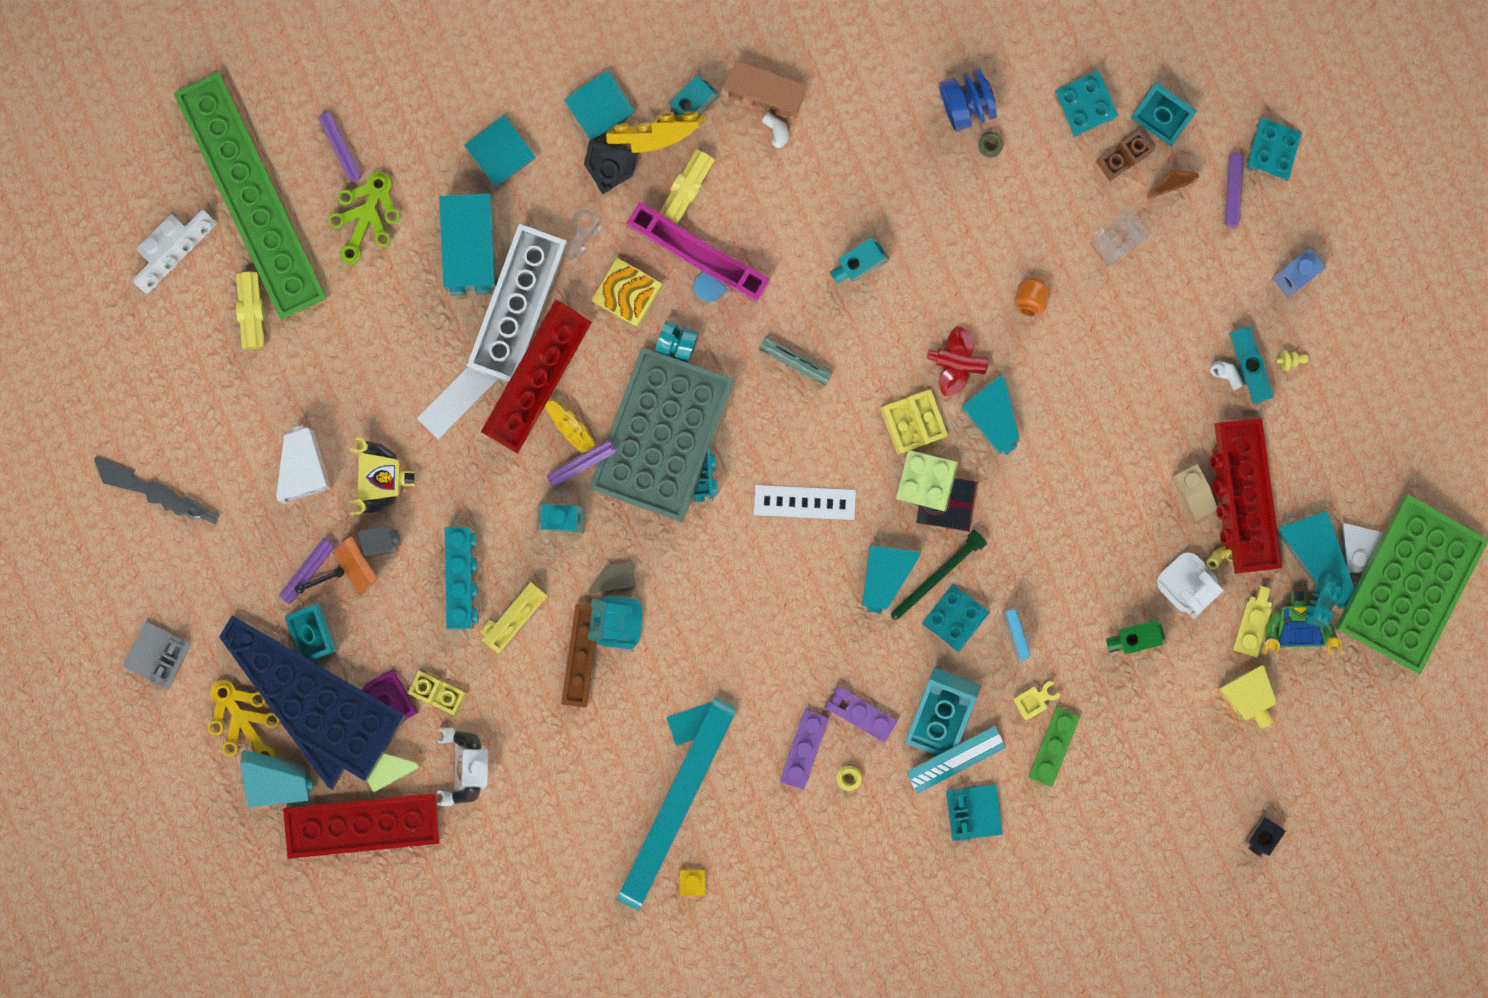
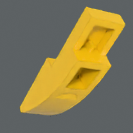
M694 111L686 112L682 115L665 112L660 114L652 123L646 122L637 126H629V123L616 124L606 134L607 144L631 143L632 153L664 148L690 135L707 120V115H698Z

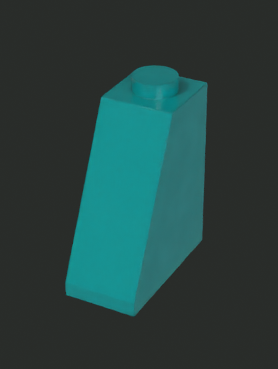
M1001 375L966 402L961 409L997 455L1002 452L1007 455L1018 446L1015 441L1019 439V434L1006 382Z
M869 546L862 606L867 607L866 612L881 614L882 609H888L918 561L920 552Z
M242 750L240 765L248 807L309 800V791H313L314 786L312 775L308 776L306 766L249 750Z

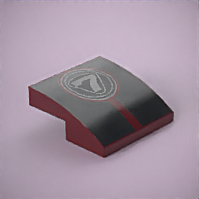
M954 478L946 512L919 505L916 523L970 532L978 482Z

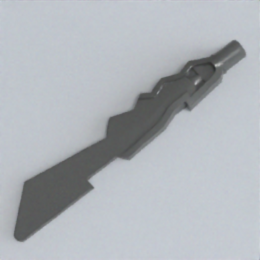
M98 456L94 458L103 484L144 493L148 503H159L166 511L172 510L176 515H187L191 520L202 519L213 524L217 523L219 515L208 511L205 506L187 496L185 499L181 498L173 490L155 481L146 483L132 477L134 472Z

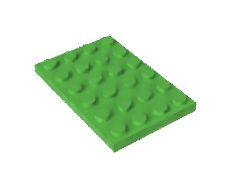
M1404 493L1335 629L1420 675L1488 543V539L1413 496Z

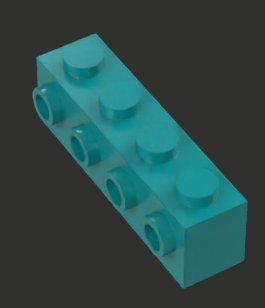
M444 527L446 629H474V624L478 623V609L473 608V598H477L478 595L477 583H473V573H477V558H473L472 548L477 546L476 532H472L471 527Z

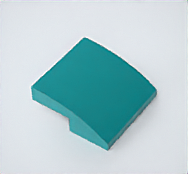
M609 70L564 99L591 140L598 139L616 124L624 122L636 113Z
M504 115L464 144L465 148L496 188L536 159V156Z

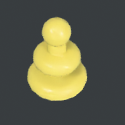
M1283 350L1280 353L1279 359H1276L1275 362L1276 364L1280 363L1283 371H1288L1290 367L1296 368L1299 362L1307 363L1309 357L1305 354L1298 356L1296 352L1289 353L1287 350Z

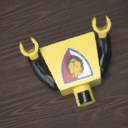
M358 437L351 438V440L358 442V448H349V450L359 453L358 500L348 502V504L356 505L357 511L349 513L351 516L380 512L394 504L396 497H400L401 486H415V471H401V461L397 460L394 452L382 444L365 441L363 438Z

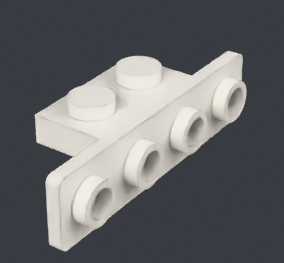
M201 210L186 226L171 214L136 249L149 264L132 282L145 294H148L216 226L217 222L204 210Z

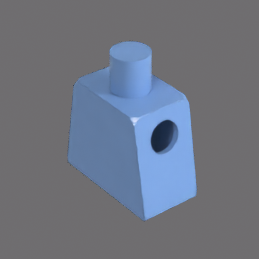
M1309 248L1272 279L1289 298L1325 269L1326 266Z

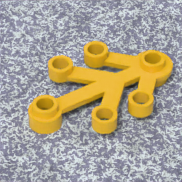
M221 680L216 682L211 688V698L216 703L213 721L208 725V731L213 736H219L223 733L224 725L222 721L227 707L232 717L227 742L222 747L223 754L227 757H233L238 753L237 741L241 728L256 750V753L261 754L263 751H267L271 757L277 758L275 749L264 745L250 722L265 724L268 728H276L280 724L279 719L274 713L262 714L241 710L235 700L250 702L254 707H262L266 701L263 699L262 703L257 705L254 702V697L260 695L259 692L237 691L231 682ZM221 688H225L228 692L225 698L219 696ZM270 716H275L277 719V723L273 726L268 723ZM215 723L219 724L221 728L218 733L212 731V725ZM229 744L235 748L232 754L226 752V746Z

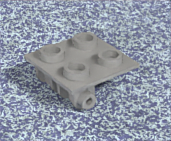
M145 621L123 667L168 689L191 643Z

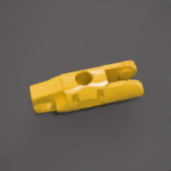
M550 400L545 404L546 411L555 422L556 428L577 450L583 454L597 446L587 428L559 400Z

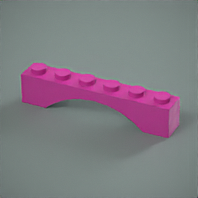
M641 202L638 203L626 223L627 227L756 304L770 282L768 277L711 247Z

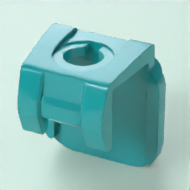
M604 596L601 599L592 598L588 640H595L600 646L633 649L638 644L641 633L643 608L640 601L633 598Z

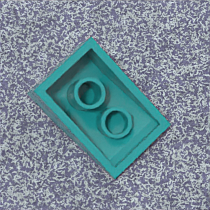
M934 667L905 743L936 756L959 745L982 685Z

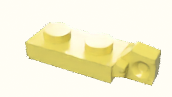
M1259 586L1256 598L1250 596L1249 601L1246 602L1233 644V651L1258 657L1265 633V626L1268 623L1272 610V603L1267 601L1270 588Z

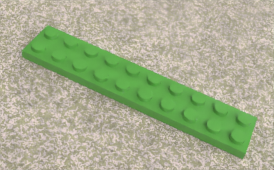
M217 72L173 93L280 319L284 320L326 300L327 297L221 74Z

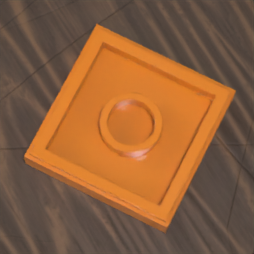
M350 537L344 540L335 549L333 554L358 595L366 592L378 578L354 539Z

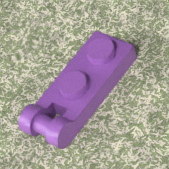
M836 685L833 691L835 693L830 702L827 701L824 708L885 743L898 721ZM843 699L850 702L846 710L839 708Z

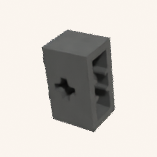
M390 525L358 532L363 554L366 558L398 552L397 546L401 545L398 530L393 529Z

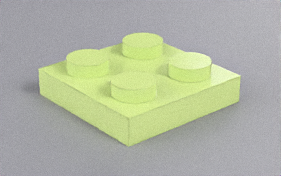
M908 450L896 499L946 512L958 462Z

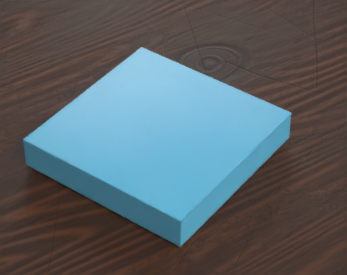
M1012 609L1002 612L1017 661L1030 658L1017 611Z

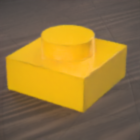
M680 870V896H705V870Z

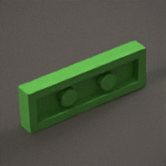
M1058 707L1055 708L1028 778L1053 787L1080 716Z

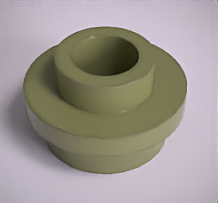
M994 132L985 133L979 139L978 149L985 157H996L1003 149V140ZM993 141L995 148L992 150L988 149L986 143Z

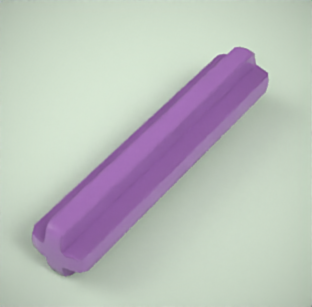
M325 112L321 114L318 119L349 181L359 180L362 174L331 113Z
M1231 153L1229 155L1225 226L1237 227L1239 225L1243 154Z
M607 440L547 474L549 483L557 486L614 454L616 449L613 443Z
M322 539L282 590L279 596L283 601L291 604L298 596V593L295 592V586L308 583L334 550L335 546L329 540Z

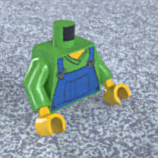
M1291 591V606L1279 607V610L1272 614L1265 626V645L1263 648V654L1265 655L1268 648H1272L1275 651V656H1277L1280 648L1324 647L1326 643L1328 655H1332L1331 647H1337L1339 653L1342 652V641L1337 638L1332 623L1326 625L1324 630L1316 625L1312 626L1305 623L1306 617L1304 615L1308 608L1306 606V591Z

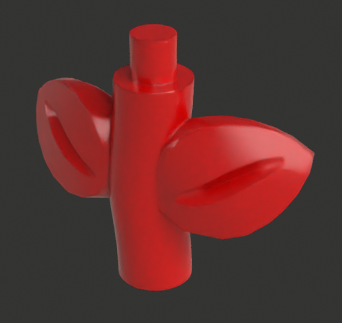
M959 326L950 332L946 341L947 350L939 348L938 351L928 350L927 353L928 360L936 361V365L945 367L939 377L940 390L943 396H951L964 389L968 380L967 373L985 375L988 368L989 358L970 356L975 346L974 338L969 331Z

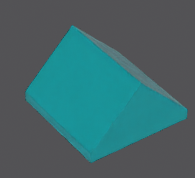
M1156 81L1131 116V119L1172 147L1198 110Z
M316 603L285 616L298 654L313 661L338 652L322 604Z

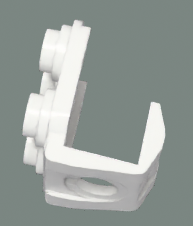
M1189 552L1177 557L1157 579V586L1164 596L1180 612H1187L1193 619H1196L1213 600L1225 592L1217 584L1218 579L1216 575L1197 555Z

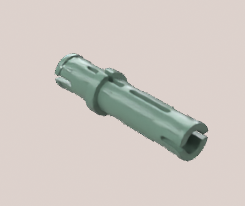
M768 336L765 337L759 348L760 351L801 372V376L805 377L806 375L823 386H826L833 373L814 363V359L810 357L807 359Z

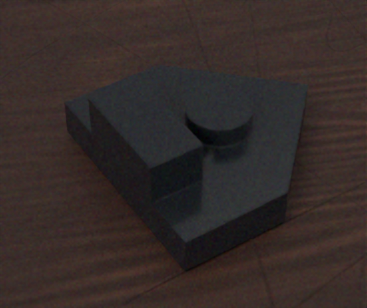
M590 139L584 166L603 195L633 177L639 152L632 153V150L628 149V147Z

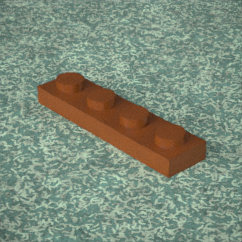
M575 605L562 705L587 708L596 647L595 640H588L591 606Z

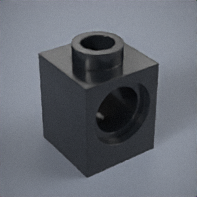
M1261 816L1245 842L1250 844L1248 849L1259 857L1262 854L1270 856L1286 830L1265 816ZM1262 831H1267L1270 834V841L1266 845H1261L1258 842V835Z

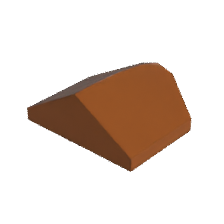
M1168 169L1147 194L1148 199L1192 184L1200 178L1199 174Z

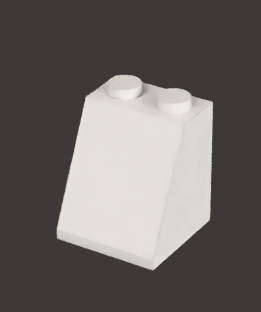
M304 425L289 429L290 434L284 435L276 494L277 501L283 504L332 489L315 432L310 428L304 427Z

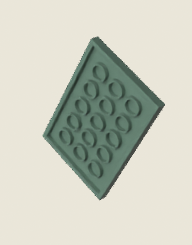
M642 347L607 439L613 443L616 452L598 463L589 489L683 523L708 458L707 449L710 448L711 450L736 380Z

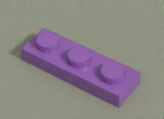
M804 710L780 782L804 790L829 718Z

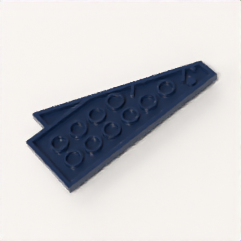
M231 616L219 638L326 786L333 790L345 770L367 782L406 716L245 622Z

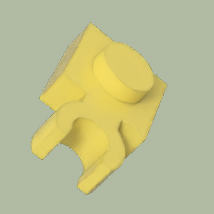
M1053 681L1046 682L1040 692L1034 686L1012 699L1025 721L1047 709L1044 701H1053L1060 697V693H1056L1053 696L1047 693L1048 687L1054 684Z

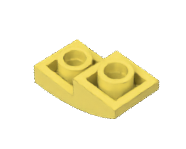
M418 671L408 694L454 716L458 715L468 694L421 671Z

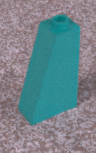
M1327 511L1277 528L1278 535L1315 586L1318 580L1322 579L1323 575L1327 576L1328 574L1342 582L1343 592L1338 602L1335 601L1334 605L1337 604L1338 609L1345 607L1355 588Z

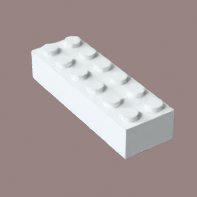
M522 224L518 225L467 364L469 369L507 383L510 381L535 336L568 246L566 240Z

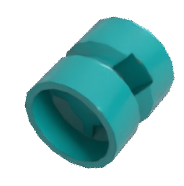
M665 320L655 351L665 355L674 353L675 358L689 362L699 332L687 327L681 330L678 324Z

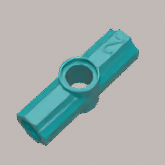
M1248 326L1230 332L1229 336L1239 362V370L1244 377L1253 405L1274 398L1264 368V360L1260 356L1251 327ZM1247 359H1254L1257 362L1258 368L1255 372L1247 370L1245 365Z

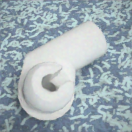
M768 111L762 122L773 129V146L783 148L789 140L787 125Z
M1223 361L1213 363L1210 372L1214 377L1228 379L1233 391L1244 386L1235 365Z

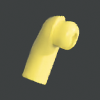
M1224 545L1212 552L1206 562L1207 567L1211 570H1216L1224 557L1228 561H1233L1231 549L1226 550Z

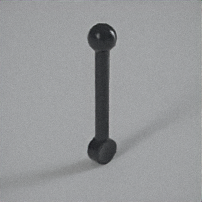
M338 567L333 573L304 585L297 584L295 592L302 594L305 589L331 578H341L344 575V570Z

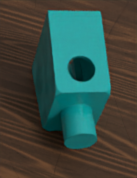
M696 75L669 102L673 107L670 112H673L674 115H682L686 112L694 111L700 115L720 94L704 77ZM687 100H690L691 107L689 110H686L684 108V104Z
M871 237L838 258L841 265L829 272L836 284H839L848 277L850 280L855 281L889 261V258L878 240ZM858 259L860 265L858 268L853 269L852 261Z
M539 504L536 530L584 533L586 508L573 505Z

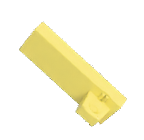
M530 582L496 623L488 620L480 630L484 636L482 641L499 654L547 598V595Z

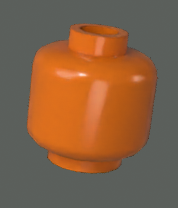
M1032 277L1030 280H1024L1018 286L1014 304L1021 314L1035 317L1037 314L1045 311L1050 297V290L1044 285V281L1039 278Z

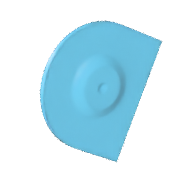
M704 272L694 282L696 296L705 302H713L728 291L721 282Z

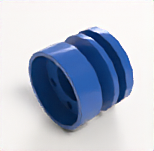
M980 68L973 70L974 82L968 72L963 74V86H960L955 77L938 83L944 108L955 132L972 126V114H975L980 123L985 122L984 110L990 120L997 117L996 102L992 88Z

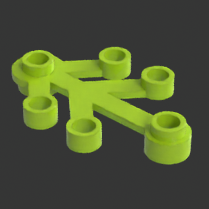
M383 172L372 173L368 177L367 183L351 191L342 190L338 195V200L344 206L351 205L355 199L366 195L369 196L365 204L342 214L334 213L328 219L329 225L332 228L340 229L345 223L359 218L349 244L343 246L340 251L341 259L348 265H354L361 259L359 246L369 221L376 235V244L381 248H386L391 243V238L385 232L375 209L379 198L386 211L385 220L387 223L395 225L400 221V214L394 208L388 194L392 187L391 179ZM382 180L383 186L379 189L375 188V181ZM349 194L351 198L348 202H343L341 199L342 195ZM391 212L397 214L395 221L388 220V215ZM334 217H340L341 223L337 226L332 224ZM386 236L387 242L380 244L378 241L379 237ZM349 249L355 252L352 258L346 257V251Z

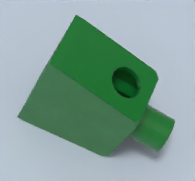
M1160 619L1118 630L1119 635L1106 638L1109 653L1123 650L1125 655L1166 644ZM1136 634L1138 636V643L1131 644L1129 636Z

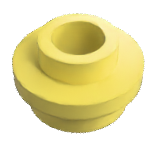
M844 766L838 771L836 780L839 787L843 790L853 791L860 786L862 776L856 767ZM848 773L854 776V780L851 783H846L844 780V776Z

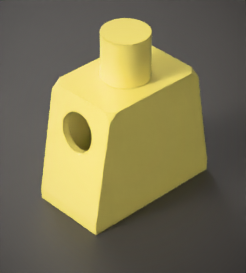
M1263 665L1251 669L1218 688L1222 696L1243 721L1254 717L1260 729L1274 722L1267 709L1277 704Z

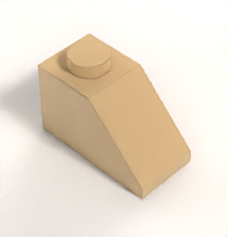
M1198 464L1172 477L1195 522L1216 511L1217 505L1210 486Z

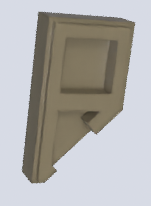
M632 562L606 565L590 587L589 594L636 587Z

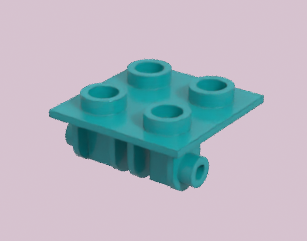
M1099 70L1055 90L1074 137L1105 122L1113 121L1115 117L1119 116Z
M1260 117L1259 124H1256L1255 138H1252L1253 145H1250L1249 159L1246 160L1247 169L1253 171L1258 169L1289 181L1302 132Z
M710 448L707 449L708 458L703 468L706 471H702V474H706V478L699 479V482H706V484H697L693 495L695 502H705V497H710V502H712V496H717V479L711 480V471H716L715 454H710Z
M1331 574L1323 575L1322 579L1318 580L1314 591L1319 592L1320 595L1313 593V596L1319 599L1317 602L1310 600V603L1316 606L1309 605L1304 615L1306 617L1305 623L1312 626L1316 625L1322 630L1331 623L1334 614L1332 611L1335 601L1338 602L1343 592L1342 582Z
M952 584L921 624L959 652L986 619L990 611Z
M996 784L946 791L952 841L1003 835Z

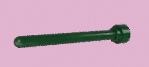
M975 529L967 535L968 539L965 540L966 544L891 612V618L893 620L900 619L972 551L976 552L978 549L981 551L988 544Z

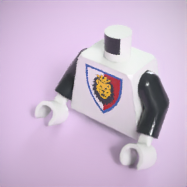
M453 728L438 729V731L444 734V739H438V743H455L454 792L437 791L436 794L442 795L443 800L441 803L436 804L450 807L454 803L476 801L480 791L487 787L488 750L481 744L480 738L476 734L455 732Z

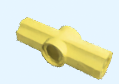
M696 149L684 171L679 173L670 189L671 193L659 214L678 225L689 204L693 203L703 186L702 182L715 160L706 153Z
M258 272L236 274L238 293L236 314L238 323H240L242 349L264 348L265 342L262 323L264 321L263 300L260 298Z

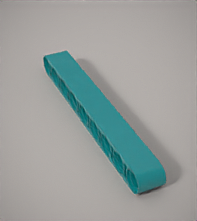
M717 697L714 698L616 901L637 911L640 910L738 709L737 707Z

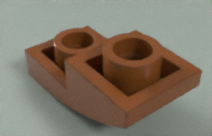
M1139 130L1095 162L1108 180L1112 181L1152 153L1154 149Z

